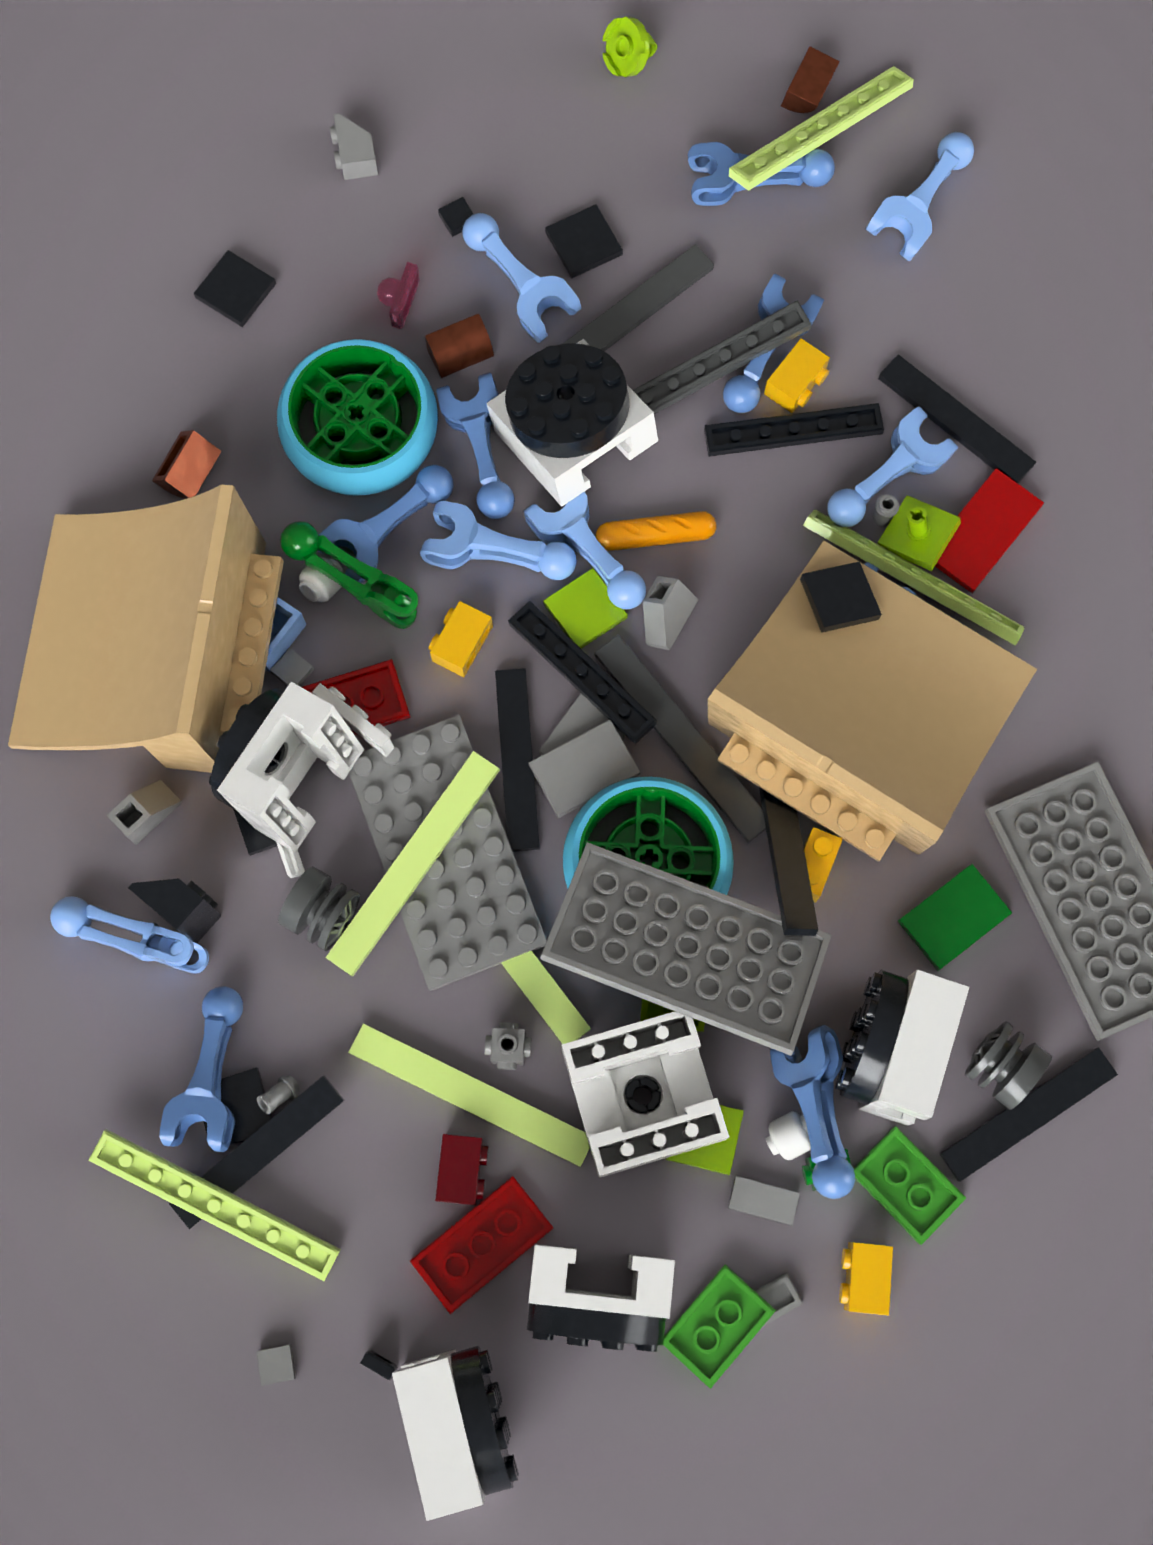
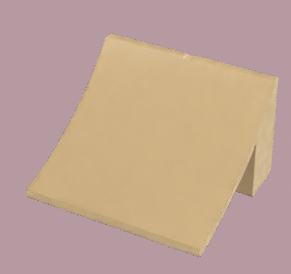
M221 484L209 491L184 500L144 509L99 514H55L8 742L9 747L27 750H100L144 746L166 768L212 773L214 761L219 750L217 743L220 736L230 729L236 720L239 708L244 704L249 705L255 698L261 695L284 563L282 557L264 555L266 542L233 485Z
M823 540L765 625L708 698V724L731 738L717 761L878 862L893 840L920 855L938 841L972 778L1037 669L861 562L860 564L881 611L880 619L821 633L800 581L802 574L859 562Z

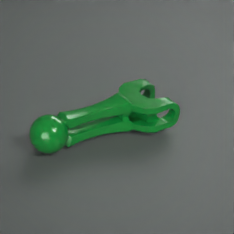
M296 521L284 528L280 537V544L283 552L289 558L305 561L306 566L319 571L338 583L359 602L367 605L375 614L393 626L405 629L415 622L418 595L412 588L397 578L383 574L381 570L352 557L335 546L324 535L319 536L317 530L307 522ZM319 550L340 562L367 581L366 584L363 585L342 573L316 555V552ZM396 616L402 617V618L407 617V618H406V619H398Z

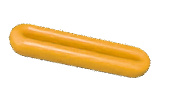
M696 511L606 522L597 528L595 537L605 550L614 551L706 540L714 535L717 523L710 513Z

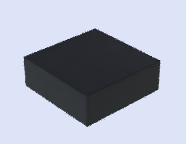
M463 197L438 209V214L452 237L462 232L465 221L473 215Z
M373 1350L366 1352L360 1364L387 1380H391L393 1378L392 1373L398 1369L395 1363Z

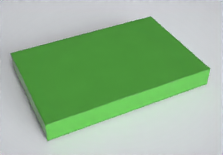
M896 1126L853 1168L855 1179L919 1245H922L966 1199L947 1177Z
M725 1264L664 1336L663 1345L711 1389L775 1313L776 1309Z

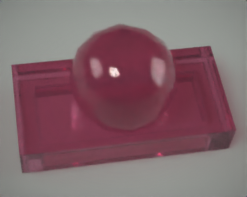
M407 262L401 281L388 277L378 285V299L382 304L391 307L389 314L392 327L398 329L404 327L420 282L417 264Z

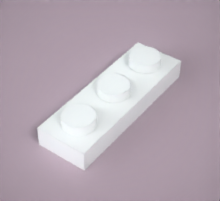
M319 683L312 691L314 695L334 705L348 727L385 757L392 752L394 746L390 740L391 733L381 724L377 723L374 726L366 720L369 716L357 705H354L352 708L344 702L346 698L336 688L332 686L330 689H327Z

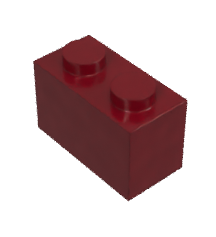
M443 1134L436 1202L476 1206L477 1199H483L485 1179H479L481 1165L487 1166L489 1146L483 1145V1138Z

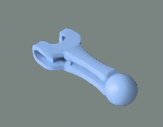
M953 132L946 135L938 145L937 155L939 161L935 163L928 178L908 196L895 195L886 198L865 228L874 236H877L885 227L898 229L904 235L905 240L900 255L908 261L912 260L932 233V222L928 214V208L937 188L951 174L952 170L963 169L971 162L974 156V144L970 137L964 133Z
M476 213L465 221L462 230L465 243L473 250L485 251L486 256L495 262L513 283L520 295L517 302V315L521 326L537 343H540L548 336L545 325L541 321V315L545 309L552 306L560 307L569 315H574L582 309L578 296L563 278L557 276L539 277L513 256L501 241L499 227L494 218L485 213Z
M918 406L907 414L894 429L891 436L893 454L877 471L857 484L855 490L849 488L841 489L830 497L827 512L830 519L836 525L852 527L858 524L865 515L866 504L884 486L909 472L921 475L933 474L958 449V446L949 438L938 445L929 444L922 439L919 434V427L923 420L927 418V414L921 407Z
M585 492L568 502L560 511L555 513L545 512L537 504H532L523 511L528 526L539 540L547 544L556 541L566 543L591 564L606 583L608 597L616 607L627 610L633 609L642 603L646 595V585L643 578L634 571H623V565L605 550L588 526L590 517L589 506Z
M439 501L434 507L433 516L439 526L451 530L453 533L445 539H427L420 551V556L426 563L445 569L459 568L469 560H495L524 566L536 572L541 571L543 575L552 580H563L569 577L575 570L577 563L574 550L566 543L556 541L546 545L543 541H529L498 533L477 523L473 512L466 505L449 501Z
M74 896L62 898L51 910V924L63 936H79L84 940L117 948L142 961H157L191 974L202 972L208 965L209 953L206 948L193 942L181 933L160 927L157 923L130 919L106 911L98 906L89 905L83 899ZM92 920L104 922L143 937L140 942L102 932L90 927ZM193 951H197L199 960L195 964L187 965L186 963L192 956Z

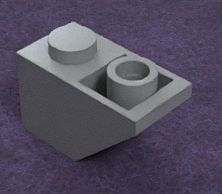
M333 114L335 126L330 127L333 145L338 144L339 151L334 152L336 168L343 170L344 180L378 175L371 133L341 114Z
M657 576L643 600L646 644L650 647L670 650L699 600L679 579Z
M158 780L130 793L106 816L127 838L137 845L183 802L162 780Z

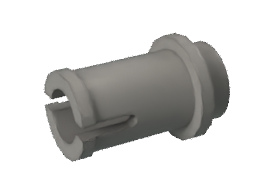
M882 495L876 500L873 520L877 525H888L892 517L897 514L899 510L897 499L891 495Z
M282 1076L278 1079L276 1085L257 1097V1103L264 1112L270 1114L288 1099L294 1100L300 1091V1087L292 1076Z

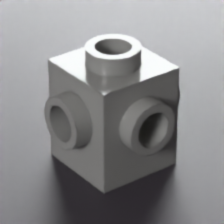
M500 1023L499 1028H492V1036L486 1035L485 1055H491L490 1061L492 1064H497V1069L516 1070L517 1065H524V1057H530L531 1038L525 1037V1029H519L518 1023ZM505 1039H511L514 1042L513 1048L509 1051L501 1047Z

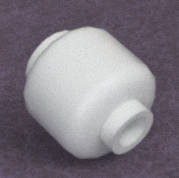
M320 557L328 564L343 572L340 564L334 559L328 560L327 558ZM308 566L299 575L300 591L307 599L313 602H327L342 588L338 583Z
M791 1111L770 1122L768 1127L770 1136L765 1139L773 1155L780 1153L784 1159L793 1160L811 1150L804 1115L800 1116L797 1112Z

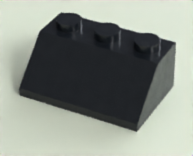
M177 878L136 882L128 887L174 928L195 943H198L221 917L215 910L218 904L192 880L188 885Z

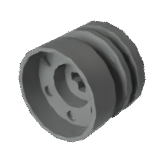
M312 866L301 875L288 894L281 908L278 923L297 935L310 925L307 940L312 944L318 940L317 946L324 951H328L338 941L353 920L360 900V894L353 889L346 893L347 887L343 883L336 885L329 892L332 882L331 876Z
M1005 1021L996 1030L989 1033L977 1047L965 1071V1076L973 1080L984 1071L978 1081V1086L981 1088L986 1087L995 1079L998 1083L992 1097L1011 1110L1034 1088L1048 1068L1052 1056L1035 1042L1027 1046L1023 1051L1018 1049L1023 1041L1024 1034L1019 1031L1007 1040L1013 1030V1026Z

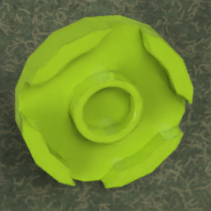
M633 17L613 19L603 35V41H606V53H602L603 59L609 71L616 76L631 77L637 75L643 70L647 60L657 50V44L650 33L646 31L644 25L638 19Z

